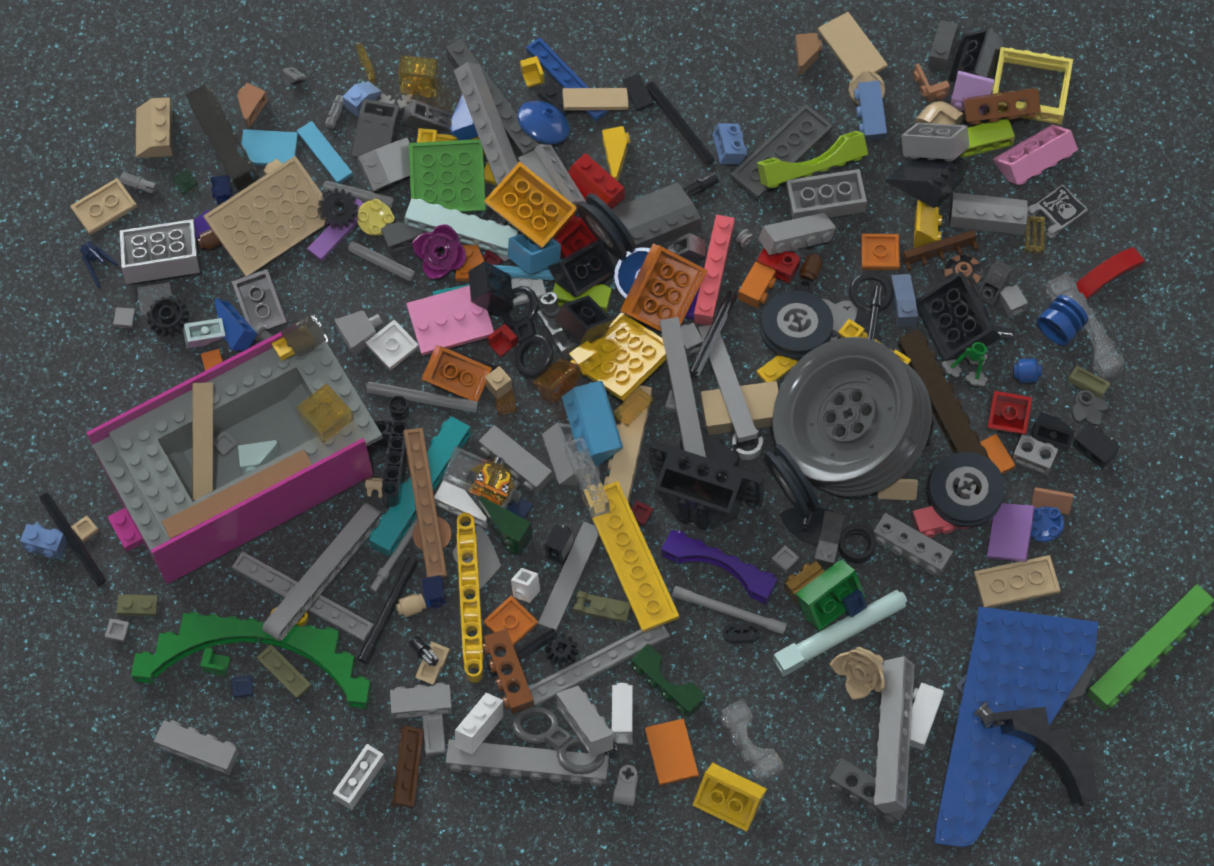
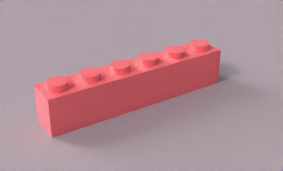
M716 215L704 267L708 271L700 285L694 312L695 324L707 326L711 325L714 320L734 231V218Z

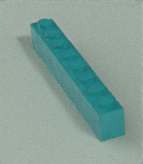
M450 416L448 421L443 422L438 436L433 437L430 443L431 447L427 451L433 492L471 436L470 426ZM409 478L407 483L404 482L402 484L399 504L389 507L388 512L381 516L378 527L373 529L369 535L370 546L388 557L392 555L417 517L411 478Z

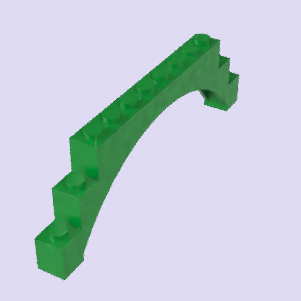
M197 612L183 613L179 635L174 632L159 633L155 655L150 652L135 653L131 673L134 682L154 684L155 678L181 659L205 650V648L232 643H262L295 652L319 666L341 688L347 697L348 707L368 709L372 688L371 682L367 678L361 676L353 678L356 665L355 657L348 652H340L338 654L341 637L339 631H336L334 628L318 629L312 625L300 627L295 624L289 633L281 641H278L262 630L265 622H259L252 618L239 620V618L234 616L222 618L216 614L204 616Z

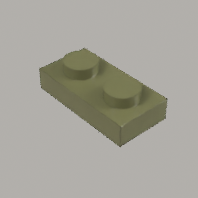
M118 594L117 615L157 616V595Z

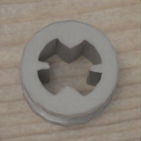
M745 229L737 236L736 242L741 243L740 246L744 248L752 242L754 235L749 234V230Z

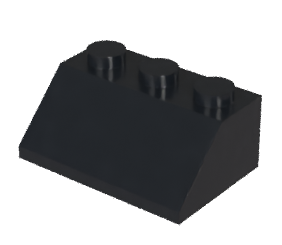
M991 28L963 34L949 80L956 83L958 71L992 79L1003 39Z
M601 239L587 243L548 266L555 282L574 297L612 276L615 272V267Z

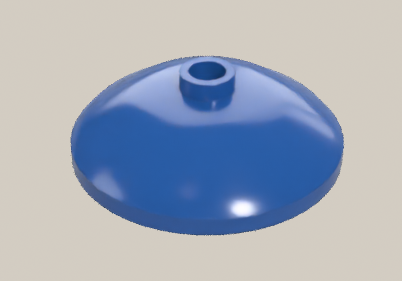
M528 101L520 107L517 114L518 122L521 128L533 139L546 144H558L567 138L570 130L569 123L565 115L554 105L544 101Z
M636 248L632 252H626L627 256L623 260L619 259L615 267L614 279L617 289L624 298L627 297L650 248Z

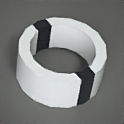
M757 429L758 438L756 439L759 444L751 451L740 449L736 443L738 440L736 433L733 435L732 448L739 453L740 458L743 460L754 459L762 451L763 438Z

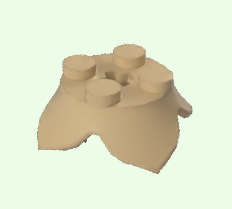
M857 647L849 652L837 655L829 664L837 674L846 676L845 686L852 700L868 696L873 689L881 692L885 687L883 658L862 647Z

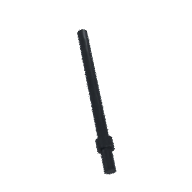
M875 286L874 296L870 303L872 309L867 339L871 340L875 339L879 309L882 307L881 286Z

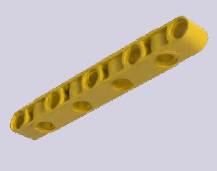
M465 512L461 513L457 518L462 647L466 677L470 682L476 683L481 681L484 675L478 546L474 517L472 514ZM464 522L471 523L469 526H462ZM466 558L473 559L470 563L464 562ZM469 594L475 595V597L470 600L465 598ZM470 631L477 632L473 637L467 635ZM473 668L479 669V672L476 674L469 673Z

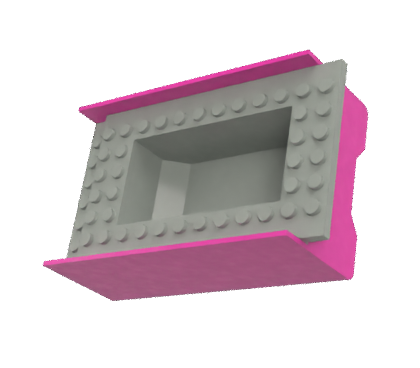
M296 324L86 432L106 476L124 506L123 509L108 516L114 531L126 552L143 543L145 544L166 584L179 579L373 476L367 446L382 439V434L317 325L308 329L315 340V344L283 361L280 360L271 343L298 330ZM193 383H213V440L225 430L238 443V446L277 440L279 452L270 462L247 474H243L240 468L238 446L224 458L213 448V492L197 500H192ZM303 449L305 450L312 463L311 466L172 539L169 538L161 521Z

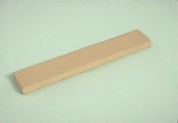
M193 383L192 500H197L213 492V383Z

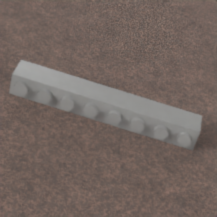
M466 62L455 69L454 73L498 186L518 163L480 64Z
M905 656L885 660L883 667L885 687L881 691L876 786L873 798L874 805L883 813L906 810L915 665Z
M449 740L446 766L447 769L453 772L467 770L473 774L487 772L492 776L506 774L512 778L526 776L532 780L546 778L552 782L566 780L572 784H582V782L590 783L592 786H602V784H607L609 756L605 755L604 763L599 769L592 773L581 775L573 774L559 764L557 750L481 743L476 751L470 754L456 748L455 740ZM566 752V758L576 765L590 764L597 757V755L591 757L588 753Z

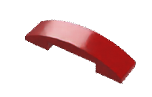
M1134 247L1129 248L1101 263L1081 278L1074 287L1084 300H1087L1098 293L1101 287L1129 270L1131 272L1145 263V260Z

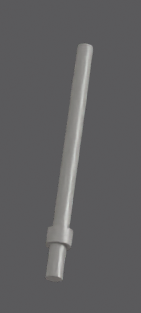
M417 517L384 567L380 568L377 572V577L370 586V590L376 592L382 582L387 580L390 570L412 539L413 529L418 522Z

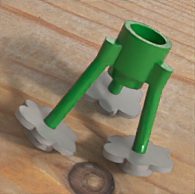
M975 342L957 360L944 361L942 366L947 374L958 377L962 371L959 363L966 357L970 360L971 365L976 364L978 366L977 372H970L966 376V380L974 386H985L988 378L984 377L985 375L981 372V369L988 357L985 354L987 348L983 343Z

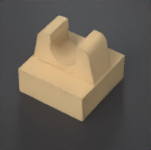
M368 477L366 479L365 487L367 488L368 496L371 497L373 490H377L379 492L378 498L382 497V478Z

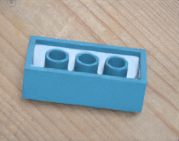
M603 381L574 387L562 396L581 464L599 466L623 448Z

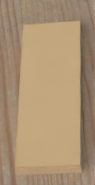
M627 88L562 89L564 110H628L629 107Z

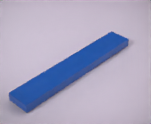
M540 37L526 47V51L532 57H538L543 69L562 88H589ZM584 110L595 122L609 112V110Z

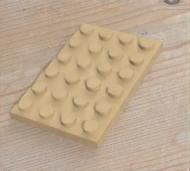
M296 156L203 216L245 277L264 267L325 226V220H320L319 218L321 213H317L320 207L318 202L322 200V193Z

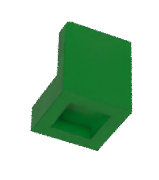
M205 648L200 667L204 673L226 677L230 657L217 655L213 649Z

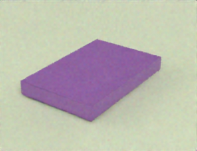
M1001 504L1000 509L993 517L987 553L988 559L1027 562L1035 513L1034 506Z

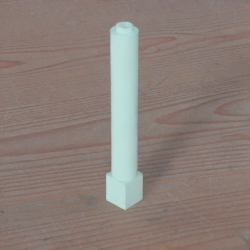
M895 590L867 605L866 609L854 617L847 616L798 644L793 643L774 654L773 661L784 677L804 666V663L905 608L907 598L902 591Z

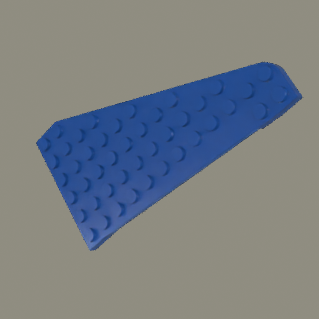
M978 607L976 631L936 821L934 844L967 847L974 843L1035 749L1032 744L1023 739L1004 734L1003 726L993 727L992 724L986 728L984 722L978 716H974L973 713L985 702L988 703V707L994 713L1045 707L1050 725L1095 655L1098 622Z

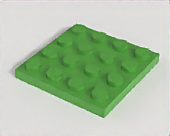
M480 139L409 143L411 198L422 199L426 203L433 205L439 204L446 209L458 210L461 213L486 212V203H484V158Z

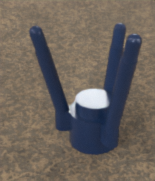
M88 241L80 248V252L83 254L81 259L85 262L97 288H100L89 260L94 261L98 259L104 264L105 261L101 257L103 256L115 266L118 263L98 246Z

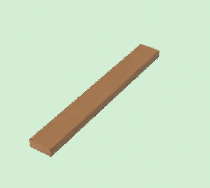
M423 428L403 430L427 580L447 577Z
M303 449L161 522L169 538L172 539L311 466L312 463Z

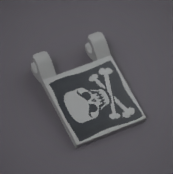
M1062 184L1042 200L1028 207L1027 216L1033 218L1041 211L1054 224L1048 228L1046 233L1052 239L1062 229L1086 213L1088 209Z

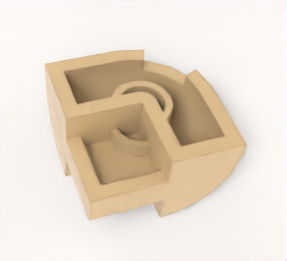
M937 101L926 106L914 120L913 124L959 125L965 119V114L951 104Z

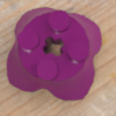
M448 224L438 225L433 232L423 233L412 242L414 253L423 260V270L429 279L441 278L450 270L461 268L466 261L465 249L459 241L456 231ZM443 247L445 254L440 255L438 248Z

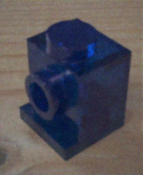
M229 175L210 177L213 186L212 197L216 198L217 205H221L232 197Z

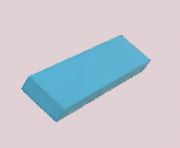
M312 121L297 130L300 138L336 183L340 184L353 176L352 171Z

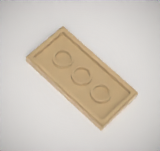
M849 12L818 28V33L852 78L859 72L871 71L877 74L887 68L888 64Z
M1050 555L1029 559L1027 562H1015L974 571L983 607L994 608L1059 594L1061 591Z

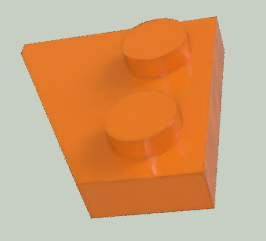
M462 245L466 252V261L461 268L456 270V281L469 282L468 271L484 261L478 245Z

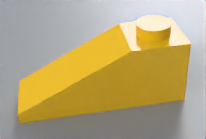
M624 126L602 130V140L610 175L617 181L619 180L627 154V144L630 143L629 133H625Z

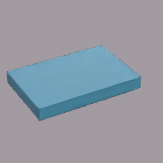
M243 129L239 158L240 165L266 166L275 159L285 163L296 156L298 132Z

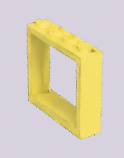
M1001 47L992 94L998 93L1004 62L1065 72L1059 108L1040 105L1041 112H1036L1035 116L1026 117L1025 114L1018 115L1020 118L1061 125L1073 59L1064 58L1063 56H1051L1046 53H1033L1028 50H1015L1011 47ZM1016 102L1017 109H1021L1025 105V102ZM999 103L997 106L998 111H1004L1007 107L1006 103Z

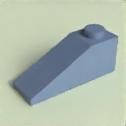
M910 274L891 275L897 327L916 326L918 315Z

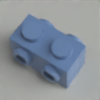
M718 123L712 135L720 164L740 165L747 155V148L744 146L743 133L740 131L739 124Z
M27 524L20 539L24 550L27 552L39 553L45 557L60 560L68 543L63 532L60 530H48L39 524Z

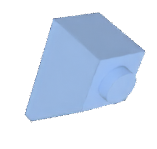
M369 81L355 84L343 96L345 108L359 118L363 100L375 101L382 94V91Z

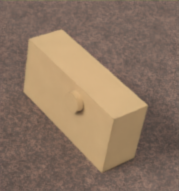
M777 381L740 386L755 429L773 426V410L778 394ZM720 389L701 391V406L705 429L708 431V434L735 432Z

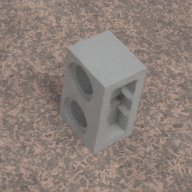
M1022 435L1012 460L1014 463L1048 476L1058 448H1055L1050 443L1037 441L1032 436ZM1028 448L1031 452H1025L1022 449ZM1041 455H1046L1049 459H1042Z

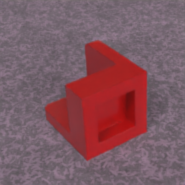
M506 324L487 337L488 345L499 357H502L518 345L517 336Z

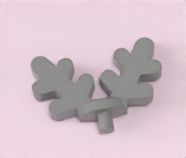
M411 93L407 96L402 95V101L400 99L397 100L400 111L405 109L413 100ZM380 95L381 99L379 102L396 104L394 99L391 100V95Z

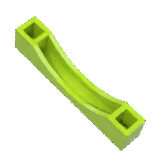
M859 131L841 135L828 151L819 157L805 162L790 163L774 157L757 162L761 184L769 188H775L779 186V183L786 182V180H793L801 176L809 177L816 171L823 172L829 170V167L843 166L850 160H861L862 156L868 155L864 133Z

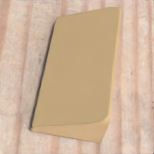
M899 479L887 488L878 491V499L916 500L918 480Z

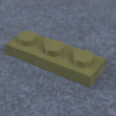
M272 645L268 646L256 657L296 699H299L312 687Z

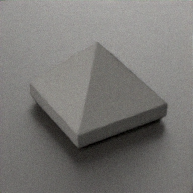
M294 67L283 69L289 84L306 79V76Z

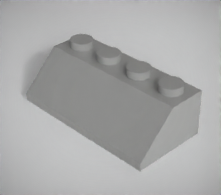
M953 193L950 227L1024 235L1027 224V200Z

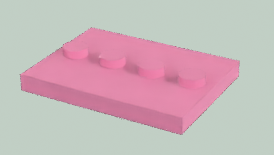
M470 286L406 303L422 356L433 353L436 345L449 349L485 339L494 332L488 311L471 302Z

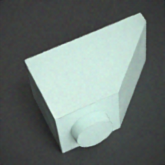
M222 318L184 324L183 332L187 349L206 346L225 337Z
M277 440L239 445L238 451L242 473L247 474L270 462L279 452Z

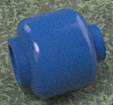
M1034 358L1020 359L1017 364H1014V377L1018 379L1019 383H1036L1038 376H1042V365H1038L1037 360Z

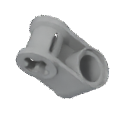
M625 765L620 769L613 803L634 805L638 781L637 770L634 766ZM628 773H631L632 776H630L629 779H626L625 776H627Z

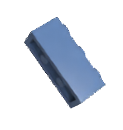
M880 80L860 82L857 84V88L854 89V98L858 100L859 105L856 107L857 118L861 119L859 132L864 133L865 141L884 139L887 135Z

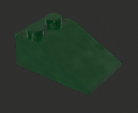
M480 496V510L487 517L489 526L505 547V550L511 554L516 553L521 556L533 537L531 522Z

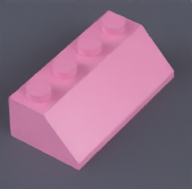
M1052 124L993 158V162L1009 182L1021 185L1027 182V179L1041 174L1042 170L1055 166L1061 159L1072 156V153L1077 151L1078 148L1071 130Z

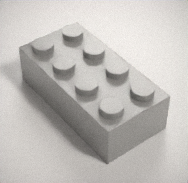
M860 169L786 180V195L792 220L824 212L828 218L866 212L867 200Z

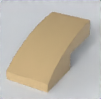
M431 642V651L438 657L439 661L436 663V666H429L422 659L415 678L434 685L451 649Z

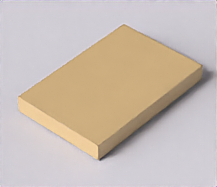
M116 178L70 207L88 234L92 235L137 208V205L119 179Z

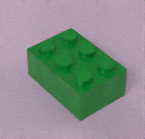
M842 559L795 593L806 620L819 631L846 612L843 598L857 589L862 591L865 598L856 571Z

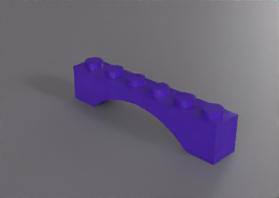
M671 530L661 548V556L677 564L702 562L721 567L731 573L742 584L750 598L765 605L769 602L777 586V578L772 573L762 572L753 564H745L736 556L723 554L720 549L708 547L699 539L693 540L682 531L676 532Z

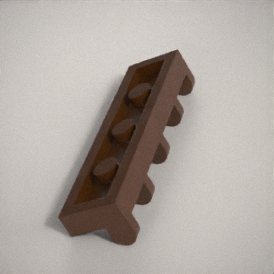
M975 230L904 251L903 262L907 271L912 270L911 264L921 261L922 265L926 266V259L939 256L941 261L945 260L944 254L955 250L958 255H961V248L972 245L973 250H977Z
M407 725L400 728L401 741L400 745H398L399 757L395 768L397 773L396 781L393 784L394 797L393 801H391L392 807H414L424 729Z

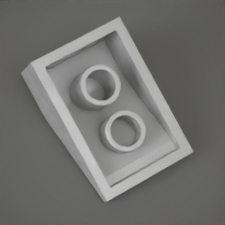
M407 137L372 150L357 158V162L371 192H376L410 177L409 140Z
M268 269L232 281L245 320L256 332L261 327L269 329L286 323Z

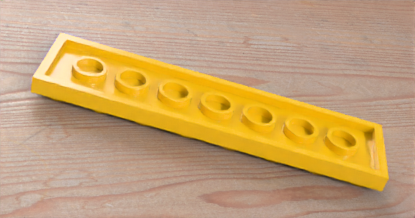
M619 481L583 494L582 498L642 633L679 619L676 607Z

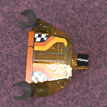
M495 457L493 462L487 460L484 465H476L468 470L463 477V480L467 479L471 482L468 492L479 497L482 496L500 506L507 497V501L514 500L518 504L522 495L515 489L513 479L511 478V471L503 467L505 460L501 457Z

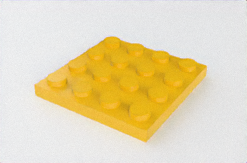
M621 312L612 321L604 337L590 342L597 350L602 364L585 374V376L594 382L603 381L607 391L624 401L666 360L663 339Z

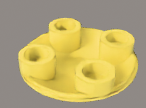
M373 199L362 204L357 214L359 227L365 233L372 236L382 235L381 228L394 221L391 209L379 199Z

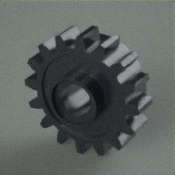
M335 188L334 193L328 190L327 196L322 194V200L318 202L320 207L317 213H321L319 218L320 220H325L324 225L329 224L332 229L334 226L341 229L342 226L347 228L349 222L354 223V217H357L358 214L355 210L359 206L354 204L356 198H350L351 192L345 194V189L338 192V189ZM339 206L342 208V211L337 212L333 207Z
M163 296L162 299L155 300V303L149 306L150 311H147V316L149 317L147 322L150 324L151 330H155L157 335L162 332L164 337H166L167 333L174 336L175 331L181 333L179 328H184L185 322L189 321L185 304L180 303L178 298L172 299V296H169V298H164Z

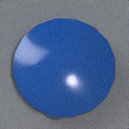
M1048 506L1035 508L1031 538L1040 542H1048L1059 537L1065 523L1058 508Z

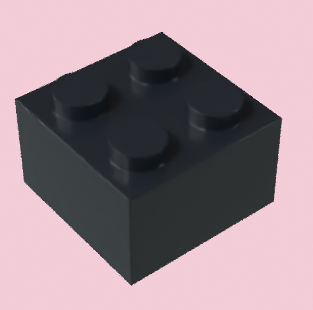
M486 261L468 271L471 302L497 316L514 306L511 275Z
M587 295L563 304L555 321L578 345H582L586 341L590 342L604 337L613 319Z

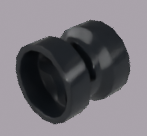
M394 396L390 399L389 409L392 418L395 420L406 419L409 415L407 400L403 396Z

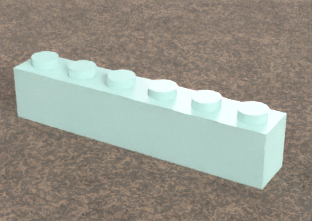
M411 198L404 220L405 225L428 233L433 232L438 225L448 224L456 231L461 243L478 245L481 249L508 256L509 238L518 235V230L512 226H502L492 220H482L475 215H466L458 210H449L439 204L426 203L422 199Z

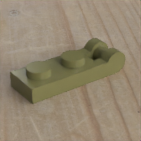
M583 591L577 592V603L574 604L573 608L575 613L627 624L631 607L629 602L591 595ZM585 602H589L590 607H585Z

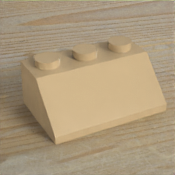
M170 97L151 98L136 109V158L173 156V106Z

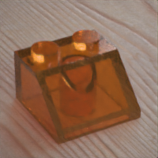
M560 358L532 383L544 400L553 403L559 400L564 392L572 389L576 382L580 380V367L577 364Z

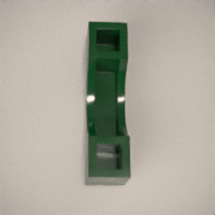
M647 643L631 659L632 670L638 676L642 675L652 689H658L661 692L662 698L667 702L671 701L681 715L685 714L690 718L706 701V695L692 682L685 685H674L666 681L660 672L662 655Z

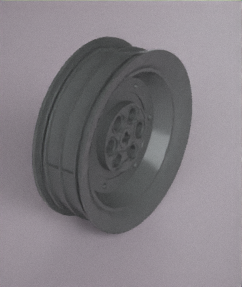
M846 337L832 340L807 353L785 377L778 391L773 410V432L777 445L781 444L798 464L804 475L821 489L836 495L850 497L878 492L904 476L920 457L928 440L932 422L929 393L916 371L885 345L875 340L861 337Z

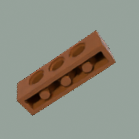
M1037 88L963 98L965 120L970 122V124H979L981 120L988 119L989 122L999 121L1000 117L1015 119L1021 114L1030 117L1035 116L1036 112H1041L1039 90ZM1020 99L1024 100V107L1017 109L1016 102ZM1001 102H1005L1007 105L1004 111H998L997 109L998 104ZM981 105L988 106V111L985 114L979 113Z
M507 629L484 636L485 643L482 646L485 654H489L492 661L489 662L492 673L496 672L499 678L496 679L499 691L503 690L505 697L502 698L505 708H510L513 714L534 706L532 694ZM502 650L506 654L503 657H497L495 655L496 652ZM509 668L512 670V673L504 675L502 671ZM512 686H516L519 688V691L511 693L509 689Z

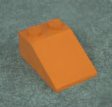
M436 345L421 380L468 400L478 402L485 386V376L491 372L492 368L443 346Z

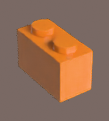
M755 261L738 291V300L758 309L761 303L764 304L766 302L769 289H773L776 284V271Z

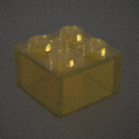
M401 55L398 70L401 93L437 97L440 81L438 60Z
M327 383L296 407L299 417L322 443H325L354 420L352 410Z

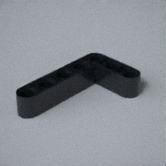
M373 420L383 438L371 445L388 446L382 481L383 503L388 507H394L399 504L407 457L403 430H408V425L402 421Z

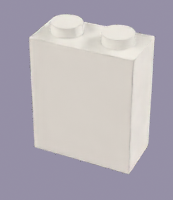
M627 683L612 685V730L615 735V740L613 741L617 744H633L632 685Z

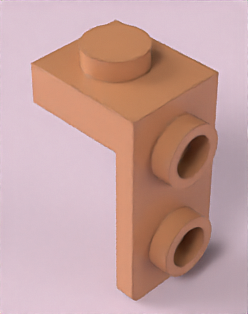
M919 63L915 64L913 78L915 82L919 83L920 92L923 97H926L928 103L946 98L949 95L950 89L948 81L930 86Z

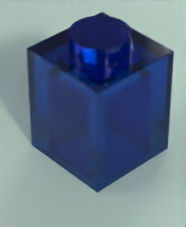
M441 575L423 578L422 584L426 606L438 608L442 604H446Z

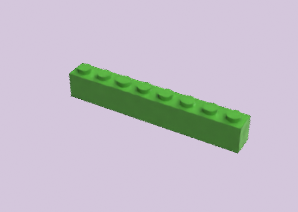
M1196 584L1089 689L1087 696L1104 711L1109 707L1111 709L1114 708L1120 701L1118 698L1122 694L1127 695L1133 689L1132 684L1136 680L1140 682L1147 675L1145 671L1148 668L1153 669L1160 662L1159 658L1163 654L1167 656L1174 648L1172 645L1176 641L1180 643L1187 634L1185 632L1189 628L1193 630L1200 623L1199 619L1203 615L1206 617L1214 609L1212 607L1214 599Z

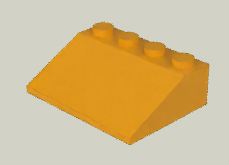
M520 161L484 200V203L540 248H544L561 232L577 211L574 204Z

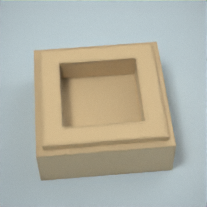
M87 515L71 526L83 543L99 532Z

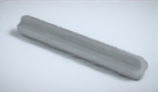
M325 181L323 184V191L325 192L330 190L334 193L335 188L338 189V192L345 189V194L352 193L350 198H358L365 202L379 199L389 208L394 203V198L330 181Z
M354 241L348 246L350 252L406 280L411 281L415 276L413 270Z

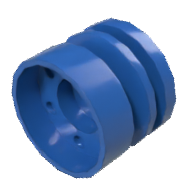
M1066 295L1057 296L1049 308L1045 309L1037 318V324L1042 333L1054 343L1062 346L1068 345L1075 337L1076 332H1079L1088 323V316L1079 303Z

